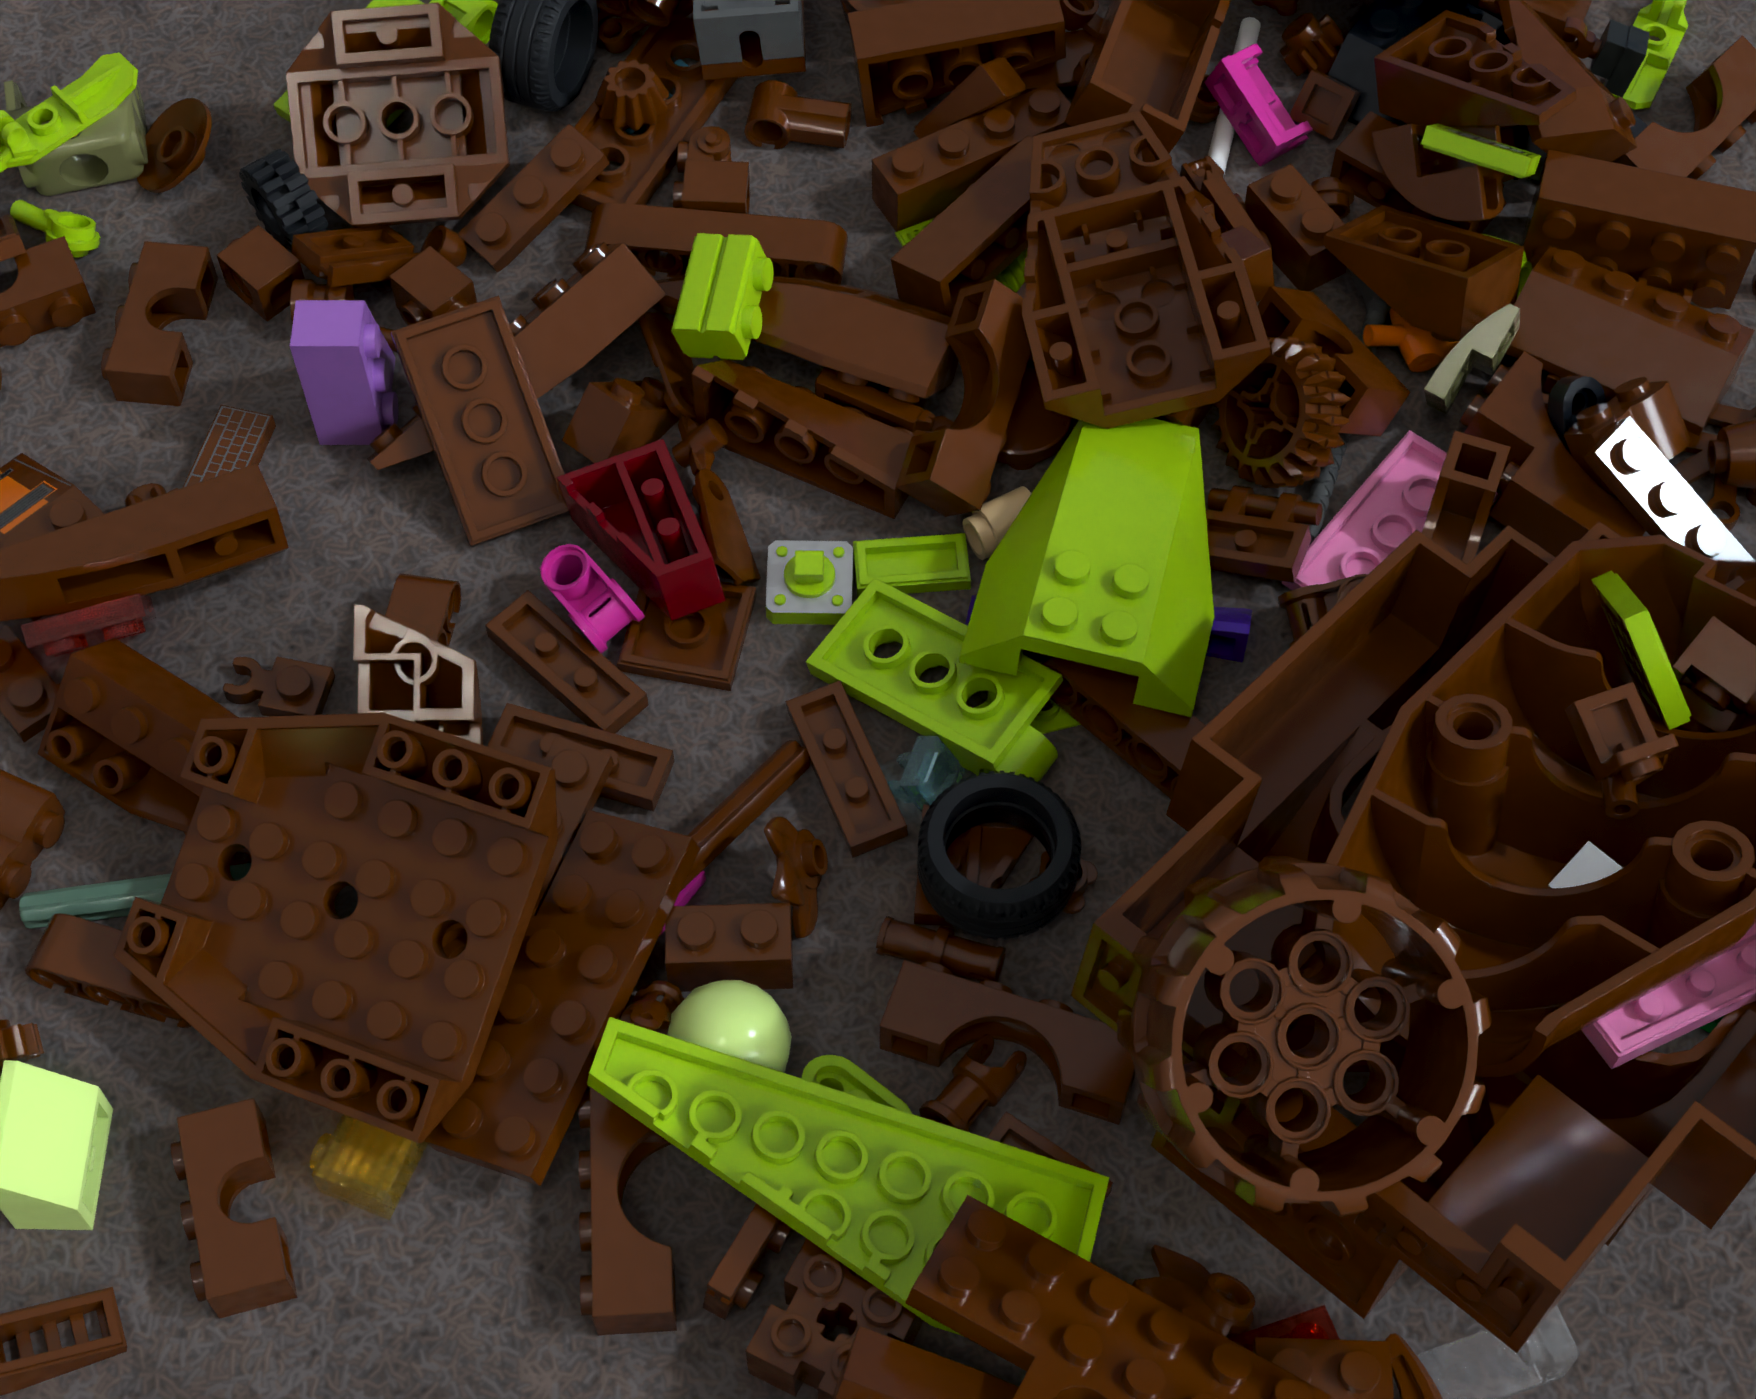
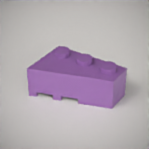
M296 300L290 349L319 444L369 445L388 425L393 423L397 425L398 398L396 392H392L395 356L365 300Z

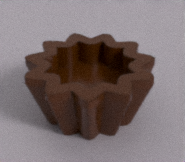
M636 59L631 60L629 63L620 61L617 67L608 68L595 98V103L601 107L600 118L612 120L615 129L628 125L632 130L637 131L643 123L656 125L657 115L668 112L665 100L669 97V91L657 74L653 72L649 64H639Z

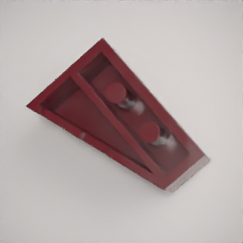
M664 439L556 477L571 519L671 620L726 601L712 554Z

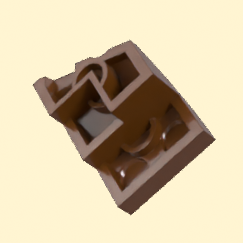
M354 605L353 660L358 662L357 713L385 712L483 745L481 699L476 661L365 605Z

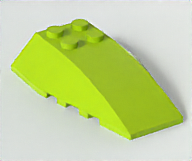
M1150 418L1106 429L1079 420L985 565L960 652L959 663L1017 676L1023 650L1138 676L1139 679L1133 704L1192 717L1214 621L1199 428Z

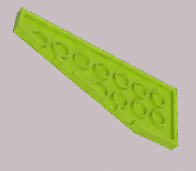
M609 1017L589 1072L588 1086L892 1299L901 1303L929 1325L961 1335L907 1305L906 1300L914 1283L967 1195L1090 1262L1109 1177Z

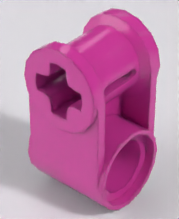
M566 544L558 546L551 550L543 559L540 571L544 584L569 613V618L601 654L608 649L606 642L632 620L640 622L645 617L622 587L613 578L610 579L585 550L578 545Z

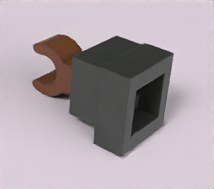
M1567 17L1564 32L1574 35L1578 40L1570 43L1562 41L1578 58H1591L1590 71L1595 75L1605 78L1604 86L1612 94L1623 98L1646 56L1649 32L1632 25L1629 27L1610 19L1599 39L1596 38L1593 32L1588 30L1583 21L1578 18Z

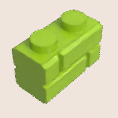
M697 233V236H695L671 330L683 353L693 358H713L718 356L720 359L744 360L747 357L751 339L759 338L762 330V312L759 307L762 291H769L771 289L774 271L771 259L766 257L757 238L752 235L728 234V237H724L721 234Z

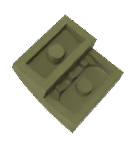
M1508 304L1477 324L1454 346L1435 370L1424 388L1428 406L1447 415L1473 367L1491 376L1494 375L1520 328V308Z

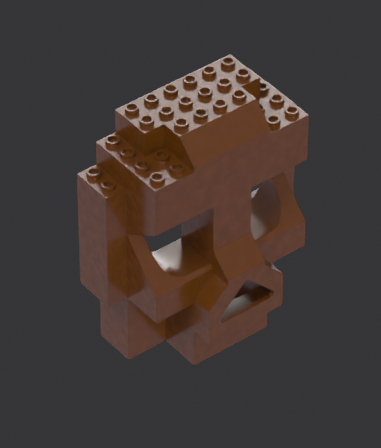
M1598 521L1579 541L1623 537ZM1508 525L1474 559L1466 564L1451 554L1446 548L1438 545L1416 529L1191 739L1166 813L1169 818L1188 831V833L1093 923L1070 996L1117 1032L1118 1017L1121 1014L1132 1015V1007L1142 972L1131 955L1142 936L1148 935L1158 939L1167 926L1185 909L1184 892L1187 886L1202 877L1224 880L1237 873L1255 869L1264 857L1288 856L1305 861L1325 863L1345 823L1342 807L1371 769L1400 707L1556 557ZM1288 905L1273 910L1241 928L1224 945L1231 951H1245L1265 961L1271 960V949L1275 939L1284 929L1294 924H1301L1303 909ZM1311 942L1300 951L1298 969L1303 978H1310L1316 975L1323 968L1324 964L1313 942ZM1253 968L1242 970L1233 977L1230 983L1229 994L1234 1005L1248 1003L1255 997L1258 991L1259 980ZM1205 969L1193 990L1186 1012L1182 1038L1183 1064L1193 1061L1195 1042L1200 1034L1213 1024L1222 1023L1223 1012L1217 1010L1212 1005L1204 989V979L1207 971ZM1756 1001L1724 1015L1708 1037L1690 1050L1668 1054L1649 1051L1611 1069L1582 1030H1579L1546 1048L1530 1066L1520 1072L1502 1077L1475 1076V1080L1485 1085L1486 1088L1480 1109L1476 1113L1462 1115L1444 1144L1434 1154L1442 1161L1441 1167L1432 1175L1434 1187L1427 1181L1423 1183L1407 1176L1379 1192L1366 1196L1369 1208L1363 1213L1340 1218L1322 1206L1303 1203H1284L1283 1210L1276 1213L1253 1207L1230 1189L1196 1169L1158 1130H1156L1151 1146L1363 1319H1365L1405 1270L1410 1267L1513 1351L1518 1353L1604 1244L1608 1246L1655 1187L1708 1228L1712 1229L1756 1173ZM1354 1006L1355 1017L1358 1022H1368L1369 1019ZM1301 1015L1295 1018L1289 1025L1286 1038L1290 1050H1299L1312 1040L1314 1022L1311 1015ZM1393 1039L1381 1042L1379 1053L1387 1056L1396 1067V1071L1399 1072L1406 1048ZM1243 1042L1230 1044L1220 1054L1218 1068L1222 1077L1235 1076L1245 1067L1248 1053ZM1360 1060L1348 1067L1346 1072H1370L1366 1060ZM1213 1085L1208 1086L1213 1093L1212 1104L1209 1109L1198 1113L1216 1142L1238 1151H1244V1143L1249 1136L1261 1134L1267 1138L1269 1137V1131L1254 1119L1249 1108V1097L1242 1099L1230 1097ZM1291 1088L1283 1092L1278 1098L1275 1105V1116L1278 1122L1290 1121L1300 1113L1303 1106V1094L1300 1088ZM1331 1107V1117L1327 1128L1318 1138L1305 1144H1299L1298 1153L1326 1146L1342 1138L1357 1126Z

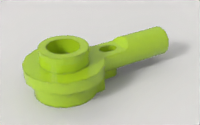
M17 200L11 206L10 215L25 225L45 232L46 242L65 236L73 257L86 256L89 250L96 249L100 245V235L95 231L96 222L87 216L66 211L58 212L53 209L42 210L24 200Z

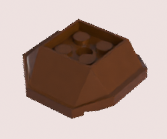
M439 3L330 11L318 28L319 31L305 46L286 72L294 161L299 167V172L305 174L309 181L307 184L311 190L315 191L318 199L354 228L460 220L510 166L499 56L458 22ZM397 110H408L413 113L411 127L406 132L400 134L389 132L387 130L389 116Z

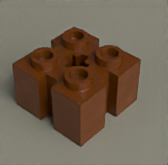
M806 1238L784 1279L786 1304L789 1305L787 1310L785 1311L771 1304L745 1351L748 1373L795 1397L804 1382L818 1390V1399H831L859 1326L912 1345L924 1320L871 1283L857 1277L854 1271ZM842 1325L849 1328V1335L840 1333L835 1341L826 1339V1329L829 1327Z

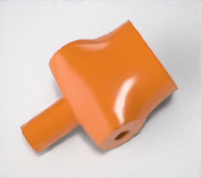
M1392 308L1389 311L1392 325L1368 324L1363 331V341L1366 346H1398L1409 370L1412 372H1424L1432 369L1441 363L1459 342H1446L1434 338L1430 331L1411 326Z

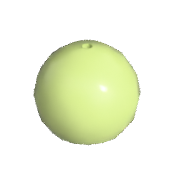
M720 980L695 988L671 1014V1023L667 1034L668 1036L783 1073L788 1062L792 1038L788 1021L772 996L758 986L742 980Z

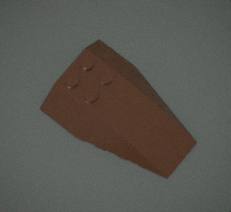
M1136 110L1033 136L1029 187L1031 200L1030 214H1028L1027 220L1028 249L1024 269L1025 298L1022 301V318L1045 409L1109 429L1219 402L1271 355L1270 344L1243 259L1234 247L1230 248L1221 235L1220 226L1211 213L1206 214L1195 198V191L1186 177H1181L1174 168L1172 157L1140 111Z

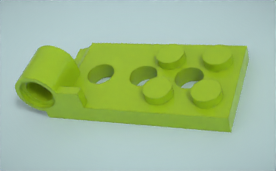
M874 577L807 659L806 664L810 674L828 684L840 680L846 694L947 748L954 763L976 775H979L981 772L989 773V771H994L995 773H1000V771L1005 773L1015 772V775L1024 774L1028 778H1034L1036 782L1040 781L1058 758V753L1054 745L1041 732L1030 726V723L1063 682L1062 675L1023 654L1017 676L959 663V656L968 626ZM893 641L902 644L900 651L892 657L878 658L873 655L881 644ZM943 666L949 669L948 674L938 682L925 683L919 680L921 674L928 668ZM991 691L996 694L995 700L984 708H972L966 705L969 697L976 692Z

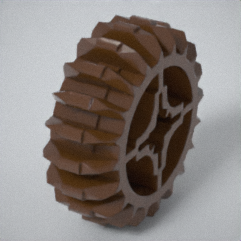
M1267 337L1271 355L1219 402L1212 403V405L1219 409V419L1211 427L1222 432V437L1217 443L1216 448L1228 453L1226 465L1239 470V478L1245 479L1248 482H1255V484L1261 485L1264 488H1294L1303 485L1304 481L1320 478V467L1334 464L1331 448L1345 445L1339 436V430L1341 426L1351 421L1342 415V406L1350 401L1351 398L1344 393H1340L1339 389L1346 377L1337 371H1333L1336 359L1329 357L1327 354H1322L1321 346H1316L1313 342L1299 341L1298 337Z

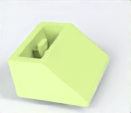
M4 1060L0 1078V1211L15 1229L93 1230L113 1113L112 1106L99 1086L20 1061Z

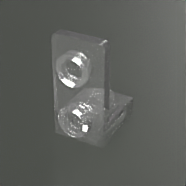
M1556 1304L1518 1353L1513 1351L1490 1331L1485 1330L1422 1352L1418 1355V1358L1436 1384L1443 1399H1505L1562 1379L1578 1359L1580 1352Z

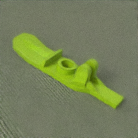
M1653 0L1651 4L1640 9L1633 26L1649 32V36L1658 37L1661 41L1648 40L1646 56L1623 96V99L1631 109L1650 108L1688 28L1684 14L1687 0ZM1612 94L1616 99L1620 97L1615 94Z
M119 52L102 55L80 78L60 90L55 85L50 87L53 94L51 97L16 120L6 111L0 110V173L7 168L35 163L115 110L136 88L138 70ZM46 121H50V122L47 123V124L41 125L42 123H44V122H46Z

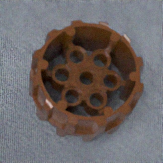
M1288 856L1264 857L1255 869L1237 873L1224 880L1202 877L1187 886L1184 892L1185 909L1167 926L1158 939L1148 935L1142 936L1131 956L1142 972L1132 1007V1015L1121 1014L1117 1019V1041L1130 1053L1141 1090V1093L1138 1094L1137 1104L1146 1120L1196 1169L1230 1189L1251 1206L1271 1213L1283 1210L1284 1203H1303L1322 1206L1342 1218L1363 1213L1369 1208L1366 1196L1379 1192L1407 1176L1424 1183L1442 1165V1161L1434 1154L1444 1144L1462 1115L1479 1111L1486 1090L1485 1085L1475 1080L1478 1037L1490 1027L1492 1018L1488 998L1469 989L1455 961L1460 946L1459 935L1445 919L1419 910L1407 898L1394 891L1389 880L1328 863L1305 861ZM1288 905L1303 909L1301 924H1294L1284 929L1275 939L1271 949V960L1265 961L1245 951H1231L1224 945L1241 928L1273 910ZM1362 914L1374 925L1384 937L1395 958L1389 959L1384 963L1381 970L1382 975L1361 968L1354 969L1353 954L1348 943L1338 934L1332 933L1334 920L1342 923H1352ZM1319 941L1325 950L1323 968L1316 975L1310 978H1303L1298 969L1300 951L1307 944ZM1253 968L1259 980L1258 991L1255 997L1248 1003L1234 1005L1229 994L1230 983L1233 977L1242 970ZM1205 969L1207 971L1205 973L1204 989L1212 1005L1217 1010L1223 1012L1222 1023L1213 1024L1200 1034L1195 1042L1193 1061L1183 1064L1182 1038L1186 1012L1193 990ZM1376 987L1381 999L1379 1011L1368 1022L1359 1023L1354 1011L1356 999L1367 988ZM1301 1015H1311L1314 1022L1312 1040L1299 1050H1290L1286 1038L1289 1025L1295 1018ZM1410 1015L1408 1043L1402 1065L1397 1074L1396 1067L1389 1058L1379 1053L1381 1042L1390 1041L1399 1035L1408 1023ZM1243 1042L1248 1053L1245 1067L1235 1076L1222 1077L1218 1068L1220 1054L1230 1044ZM1366 1060L1370 1070L1366 1086L1358 1093L1347 1095L1343 1087V1077L1347 1068L1354 1062ZM1213 1085L1230 1097L1240 1099L1249 1097L1251 1113L1254 1119L1269 1131V1137L1267 1138L1261 1134L1249 1136L1244 1143V1151H1238L1216 1142L1198 1113L1209 1109L1212 1104L1213 1093L1208 1086ZM1291 1088H1300L1303 1094V1106L1300 1113L1290 1121L1278 1122L1275 1116V1105L1278 1098L1283 1092ZM1338 1104L1356 1115L1369 1116L1342 1138L1326 1146L1298 1153L1299 1144H1305L1318 1138L1327 1128L1331 1117V1106Z

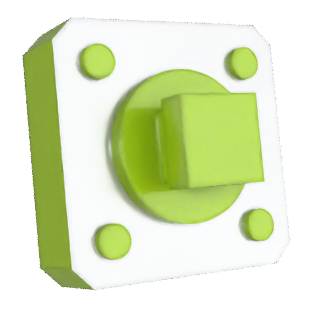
M775 540L768 546L766 618L773 624L836 625L852 605L853 547L847 541Z

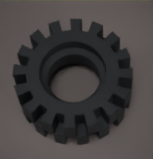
M278 148L240 169L239 177L243 181L241 185L243 190L249 195L247 199L250 205L254 206L259 221H263L266 231L272 234L273 238L289 252H292L293 235L329 231L327 228L329 226L328 221L323 216L325 214L324 209L316 200L318 199L317 194L314 190L310 189L307 184L309 182L304 173L301 174L299 172L298 165L294 160H290L289 155L285 151L282 152Z

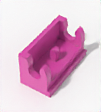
M1253 44L1231 56L1228 55L1221 59L1204 83L1219 103L1220 108L1254 161L1259 166H1262L1305 143L1308 139L1306 134L1313 131V128L1308 121L1298 125L1294 123L1258 67L1259 61L1256 57L1261 55L1263 51L1258 44Z

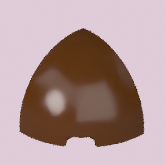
M1407 124L1372 132L1374 147L1384 173L1396 190L1420 210L1448 220L1480 221L1496 217L1505 207L1506 201L1503 197L1502 183L1513 179L1515 176L1423 148L1424 145L1421 142L1426 126ZM1516 125L1448 126L1517 148Z

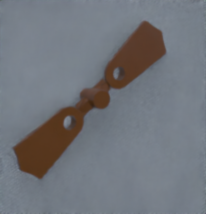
M645 312L638 321L655 367H659L667 389L663 394L664 400L670 411L680 418L678 428L682 441L672 447V453L682 467L687 468L690 466L692 474L695 475L692 493L702 510L700 518L714 563L732 576L735 585L744 582H756L761 577L729 491L722 480L710 469L715 459L714 453L728 444L727 434L721 424L713 418L708 419L702 424L696 422L691 374L694 368L691 357L683 353L671 332L673 324L663 313Z

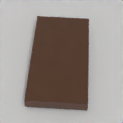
M499 295L391 331L392 340L469 546L569 512L556 478L564 475V471Z

